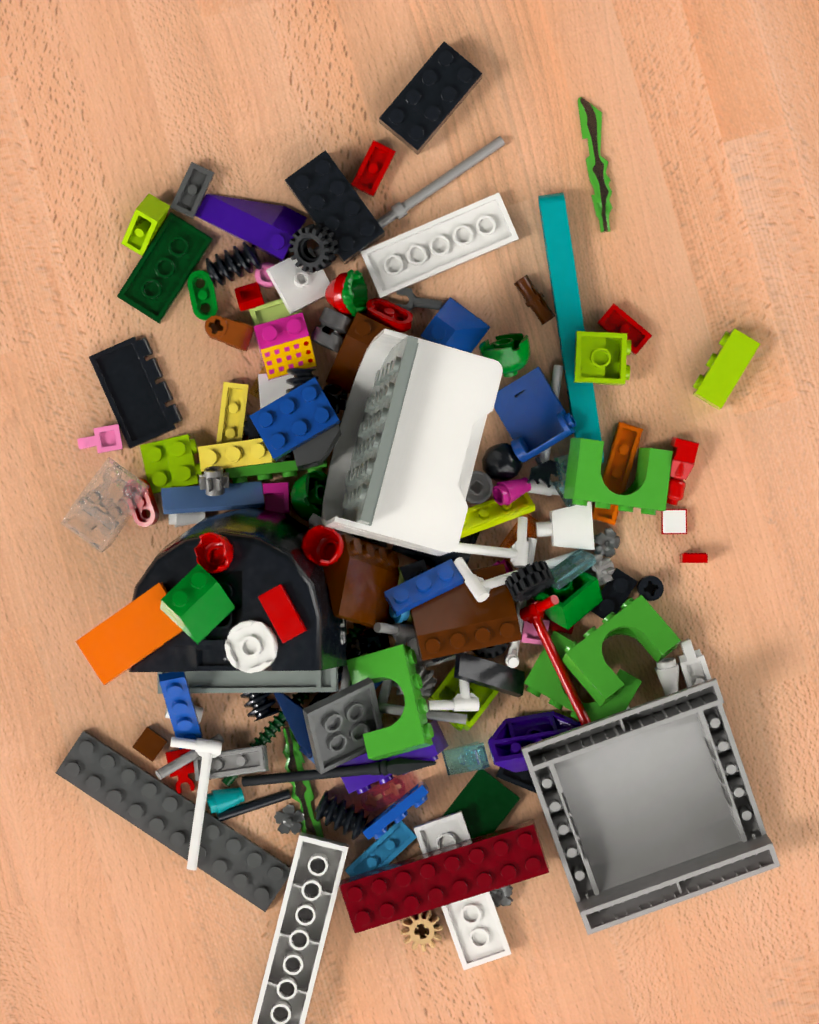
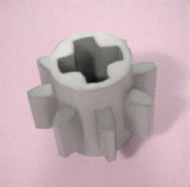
M220 466L207 467L204 469V474L199 475L200 490L206 489V495L208 496L222 495L225 493V488H229V472L223 473V468Z
M602 553L585 560L587 565L583 571L596 577L599 586L613 580L611 575L614 573L615 568L610 558H603Z

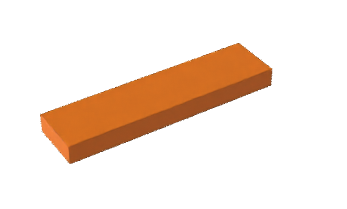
M618 422L602 476L607 488L616 494L623 493L626 489L643 431L642 428ZM594 503L592 518L615 525L619 512L618 506L610 505V509L595 508Z

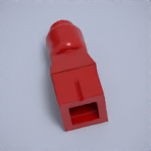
M672 437L670 445L674 447L667 503L678 505V501L683 499L686 483L683 480L687 479L694 467L699 443Z

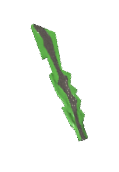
M580 97L578 98L581 133L582 139L588 140L589 156L586 158L589 181L594 189V195H591L596 217L599 220L600 232H610L609 214L613 207L609 201L612 191L608 184L611 180L606 174L608 161L600 156L602 112Z
M290 726L282 728L286 743L283 754L287 759L285 764L286 771H305L302 764L305 763L302 752L299 751L300 745L296 741ZM310 781L290 782L293 785L291 798L300 803V811L304 813L305 820L301 822L302 832L324 838L321 822L316 821L312 810L311 801L314 799V794Z

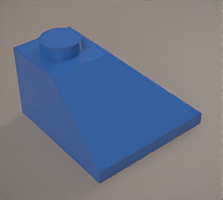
M450 297L422 332L420 338L472 353L490 329V326Z

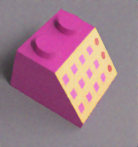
M303 313L254 326L255 338L268 380L289 375L287 369L290 368L311 369L317 367Z

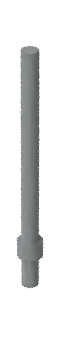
M499 136L404 202L396 203L391 207L392 210L377 219V222L384 228L398 218L400 220L408 214L407 211L504 146V140Z

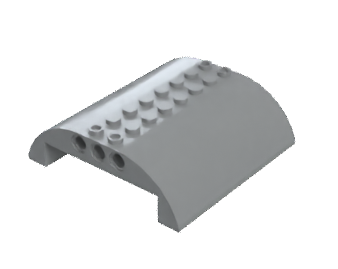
M716 678L521 747L588 935L780 866L773 843L766 834L722 705L724 700Z

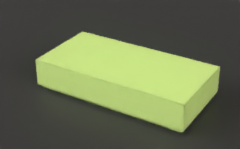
M282 299L249 309L254 326L302 313L300 309L290 315Z

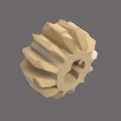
M432 910L427 911L425 916L422 913H419L417 917L415 915L410 916L409 918L412 921L402 920V924L409 928L401 929L400 933L401 935H409L404 939L405 944L410 943L412 940L414 941L412 950H416L418 944H421L422 952H425L426 943H429L432 948L436 947L432 938L436 940L442 939V936L436 933V931L443 930V925H434L440 920V917L437 915L430 919ZM419 924H424V928H429V931H425L423 936L420 935L419 931H415V928L418 929Z

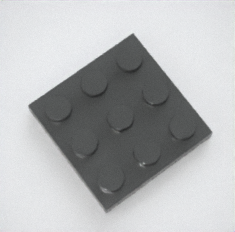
M369 677L302 709L315 767L320 774L366 753L363 734L383 728L374 682Z

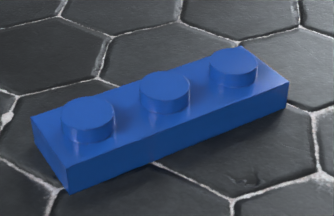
M452 559L385 591L384 597L397 617L463 584L464 579Z

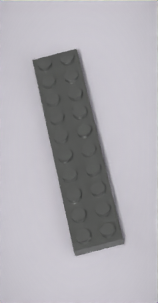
M84 730L56 771V774L188 861L195 803L178 794L177 791ZM205 811L197 867L266 912L288 879L291 867Z

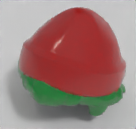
M350 270L339 274L331 281L325 291L327 302L343 315L355 317L357 312L361 313L366 310L368 289L362 273L358 270L356 272Z

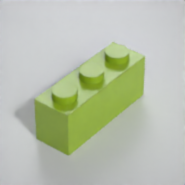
M735 328L730 333L727 331L724 333L718 343L722 346L718 354L712 353L706 363V366L709 367L704 376L700 374L692 386L696 389L693 395L718 410L723 407L760 346V343Z

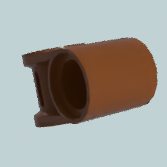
M217 315L211 316L205 322V331L213 340L225 343L239 350H248L254 332L253 326ZM217 322H220V326L223 328V330L217 331L216 334H213L212 328H210V325H215Z

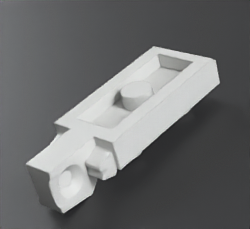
M691 639L680 641L683 655L678 656L679 665L687 688L711 680L705 657L700 649L694 651Z

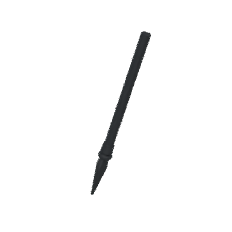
M396 758L388 762L383 760L367 765L336 767L323 774H320L317 770L244 776L242 777V785L246 787L359 775L385 776L393 774L399 776L435 765L436 761Z

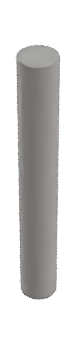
M220 734L210 739L224 743V739ZM192 749L158 769L155 773L161 780L200 756Z

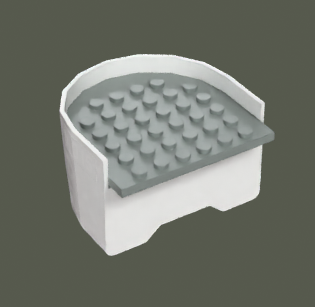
M383 329L375 336L367 348L356 373L346 403V410H344L340 423L341 436L333 449L324 490L322 524L331 529L436 556H442L455 551L459 545L468 510L465 500L487 414L493 411L503 373L502 365L490 358L389 329Z

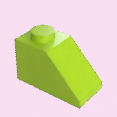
M148 194L136 208L121 244L143 256L161 228L170 205Z

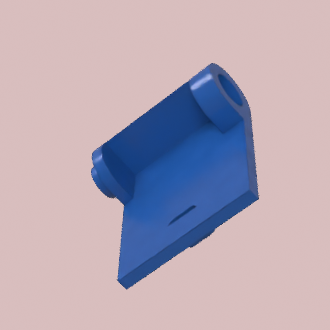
M540 367L533 369L498 391L494 409L513 439L511 447L522 463L575 433V419L570 413H566Z

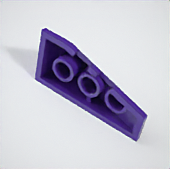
M206 194L195 215L201 220L251 246L253 245L255 248L280 261L286 260L289 248L293 246L289 244L290 239L294 238L292 235L301 229L307 220V217L286 206Z

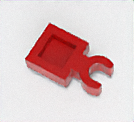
M191 749L166 752L167 764ZM193 761L170 774V777L178 776L176 783L178 794L182 793L181 784L184 782L190 785L191 791L195 790V782L189 777L190 773H194Z

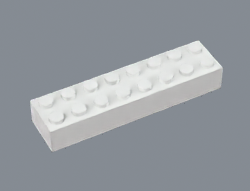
M300 832L252 1024H305L349 844Z

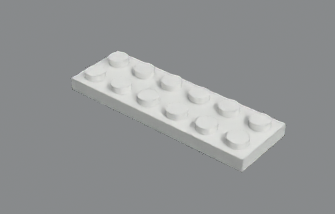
M496 193L365 249L360 253L379 297L383 298L519 240L500 193Z
M462 811L434 819L413 828L422 854L471 839ZM490 891L441 906L463 970L511 954Z

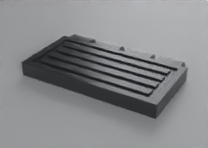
M134 336L89 356L129 449L176 429L174 424L183 420L176 404L168 407L165 405V403L173 400V396L166 381L158 384L155 382V380L162 378L163 374L156 358L148 361L145 360V357L153 354L146 337L137 341Z

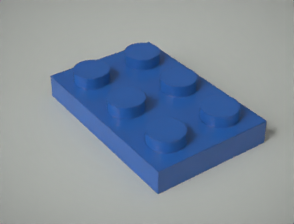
M315 377L249 416L275 461L341 422Z
M423 781L418 783L363 827L362 833L368 840L372 837L376 840L388 831L387 825L392 821L395 824L399 823L408 815L407 810L414 805L417 808L428 799V787Z

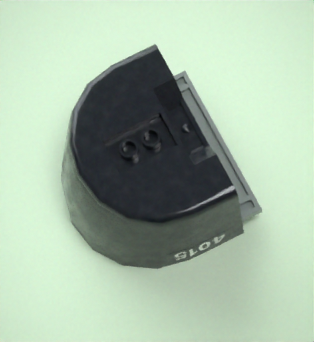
M249 507L206 517L166 545L136 584L132 601L160 582L169 592L197 565V556L194 548L200 542L199 536L204 533L214 532L228 538L233 546V560L226 570L216 574H209L220 584L235 606V609L199 644L183 631L132 666L129 672H157L158 694H163L159 682V674L168 672H185L190 693L338 692V667L347 665L346 620L334 617L323 566L310 561L304 555L301 548L303 537L309 528L286 513ZM280 584H283L307 629L306 632L286 643H282L258 599V596ZM249 620L260 621L269 626L276 635L278 643L277 656L273 663L263 671L247 673L232 666L226 657L225 642L230 630L240 622Z

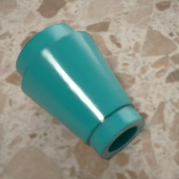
M241 787L211 790V793L207 794V803L211 814L216 812L220 814L245 801Z

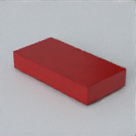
M283 584L258 596L282 643H286L307 631Z

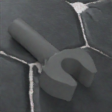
M403 288L397 291V295L407 296L409 303L406 305H395L408 311L414 307L434 310L441 309L442 300L416 297L412 292V288Z

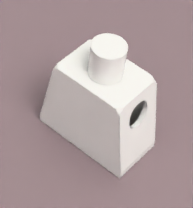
M587 502V506L573 505L549 511L550 521L536 522V536H551V545L554 547L595 550L591 502Z

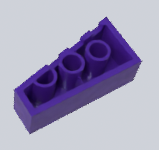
M431 720L428 723L432 725L434 731L433 745L378 761L368 759L366 752L337 767L367 765L383 760L388 762L396 758L435 761L439 759L437 755L449 745L437 720ZM393 774L385 776L359 775L341 777L349 794L354 791L361 794L372 788L370 784L379 781L381 785L394 779Z

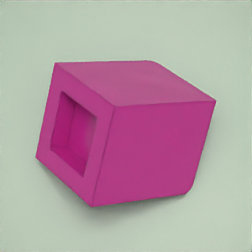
M263 483L265 510L291 513L289 483Z

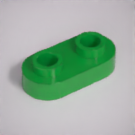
M203 270L194 271L190 274L187 281L192 309L197 318L207 321L208 318L218 313L214 284L207 272ZM199 279H203L205 281V286L203 288H198L196 286V282ZM203 304L210 305L209 312H202L201 307Z

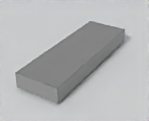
M266 745L221 751V755L212 758L209 780L269 771ZM201 756L193 760L195 781H199Z

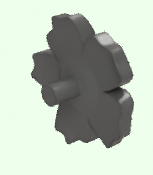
M605 528L604 533L600 532L594 536V542L599 544L595 546L594 554L602 553V556L611 558L616 553L614 548L617 549L619 547L620 537L616 536L612 528Z
M290 804L283 808V812L277 811L274 816L276 823L280 824L277 830L281 834H288L290 830L295 835L300 833L302 825L299 822L305 820L304 813H301L300 810L295 811L294 805Z
M511 885L490 891L496 907L511 905L513 901L510 897L513 889Z

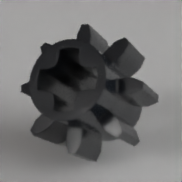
M326 385L323 391L336 414L340 412V409L346 410L348 393H343V389L339 385Z
M372 627L365 628L362 631V636H358L362 654L366 652L370 654L390 647L388 634L377 633Z

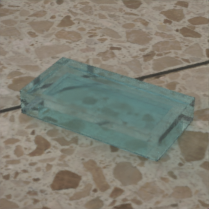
M579 549L552 568L550 571L555 579V583L551 587L559 590L597 562L594 555Z

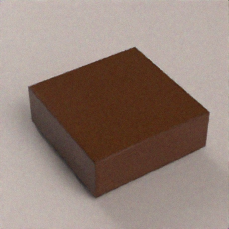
M147 726L133 745V748L153 762L168 741Z

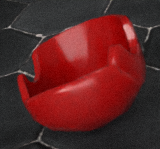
M317 525L307 531L303 537L301 548L304 555L313 563L329 566L337 562L343 554L344 541L336 530L323 525Z
M214 532L201 534L199 536L200 542L194 548L197 564H200L211 574L226 570L233 560V546L228 538Z

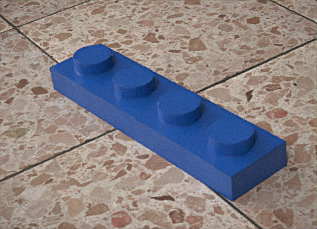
M185 672L159 674L160 686L175 736L195 740L203 738Z

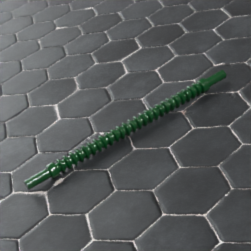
M353 623L354 628H349V634H347L348 650H351L350 646L356 644L355 640L358 639V636L368 626ZM314 692L292 694L293 700L299 705H304L303 700L305 698L309 699L308 694H313ZM279 710L278 716H273L274 721H269L270 725L264 727L265 731L259 732L260 737L254 738L255 743H250L251 747L266 745L267 742L271 743V737L275 738V733L277 731L281 732L280 727L286 726V718L281 710ZM239 775L224 777L222 782L230 787Z

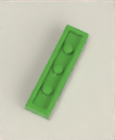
M327 459L323 465L305 470L308 473L316 470L323 472L322 468H328ZM295 460L225 469L226 472H229V479H232L233 483L248 482L247 477L257 476L258 481L273 479L272 474L282 473L283 478L298 476L297 471H299Z

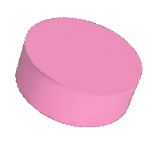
M264 262L261 263L262 269L256 268L255 279L260 286L271 288L274 285L266 270L275 264Z

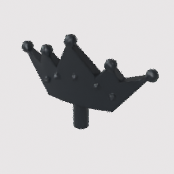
M536 457L537 466L531 468L527 483L530 484V481L534 479L536 484H539L540 478L550 488L551 474L557 477V469H566L567 467L553 460L542 463L540 458Z

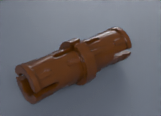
M528 275L514 283L526 300V306L532 309L542 325L555 317V314L543 299L544 295L542 292H538Z

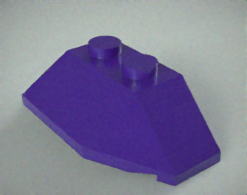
M554 711L505 719L488 740L494 765L512 772L527 771L528 767L521 747L582 725L580 722H576Z

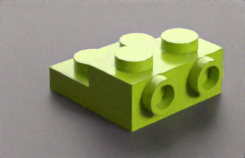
M576 331L574 382L625 385V380L630 378V365H626V355L631 353V340H627V333Z
M189 434L140 445L147 481L153 494L160 493L161 488L186 487L199 484V475L202 472L200 463L196 464L194 454L198 453L195 438L190 439Z
M455 666L428 700H452L457 694H460L459 679L454 678ZM469 682L470 693L479 698V711L454 712L467 714V723H449L459 731H462V729L468 731L499 691ZM439 710V711L453 712V710Z

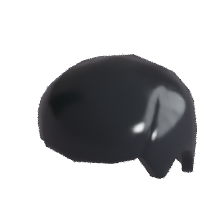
M501 443L490 447L482 459L483 471L490 479L497 482L511 480L518 475L523 466L522 462L515 455L511 444Z

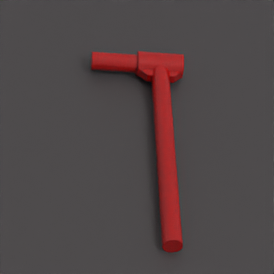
M552 595L542 601H536L522 608L519 615L523 621H527L530 624L533 623L574 711L583 726L590 723L591 720L542 620L545 610L559 603L558 597Z

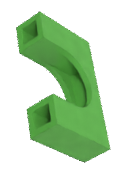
M571 438L563 498L572 499L573 505L587 506V502H595V508L610 509V505H617L618 511L633 512V508H640L641 514L656 515V511H666L673 451L639 448L634 482L626 491L616 494L607 488L601 476L604 441Z
M642 595L635 600L632 597L621 606L622 610L617 614L611 612L602 620L603 625L598 629L595 626L590 628L583 635L585 639L579 643L576 641L572 642L564 650L566 654L562 662L600 707L620 693L624 686V683L603 658V641L614 635L633 637L657 663L675 650L681 641Z
M553 631L551 639L562 660L566 654L565 648L573 641ZM544 648L524 684L528 685L527 691L537 697H540L541 694L550 698L549 704L559 710H562L563 706L572 711L570 716L579 721ZM620 669L617 676L624 683L620 693L602 707L596 701L582 703L591 722L626 710L642 681Z
M401 644L346 660L352 685L368 677L374 683L393 680L401 687L405 698L403 713L393 725L363 734L368 759L378 761L433 745L434 731L432 725L427 720L428 705L426 700L422 698L420 690L423 687L422 679L416 672L415 664H417V657L411 647Z

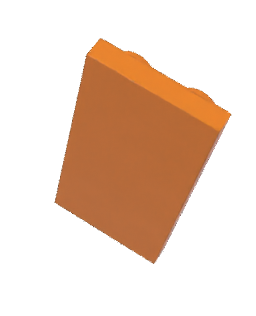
M162 582L156 584L75 641L103 685H107L183 632L160 609L161 599L168 593Z

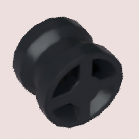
M645 576L637 585L639 596L642 595L647 601L659 599L664 591L662 581L655 576Z

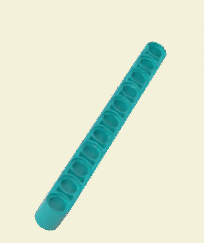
M563 192L538 196L570 413L576 421L574 438L602 441L593 383L574 382L576 331H585L565 197ZM604 452L602 455V463H604Z

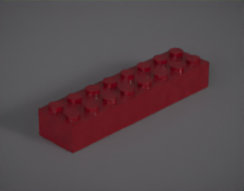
M534 819L342 879L339 887L354 933H359L549 873V865Z

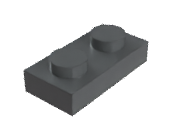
M191 162L170 208L194 219L215 173Z

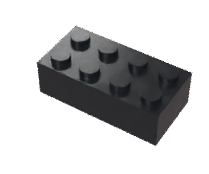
M444 41L380 116L379 123L418 155L480 82L483 73Z
M326 150L285 179L286 185L315 225L322 224L321 228L325 226L329 228L328 234L334 233L335 236L332 237V241L337 240L338 242L334 248H338V253L336 254L344 265L359 255L361 251L385 236V231Z

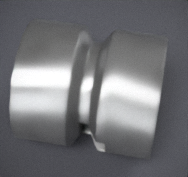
M325 307L319 318L321 324L320 326H315L310 340L338 353L344 341L342 336L347 334L353 320ZM329 329L334 330L331 335L328 334Z
M473 471L465 501L471 504H480L491 496L493 484L487 474L482 471Z

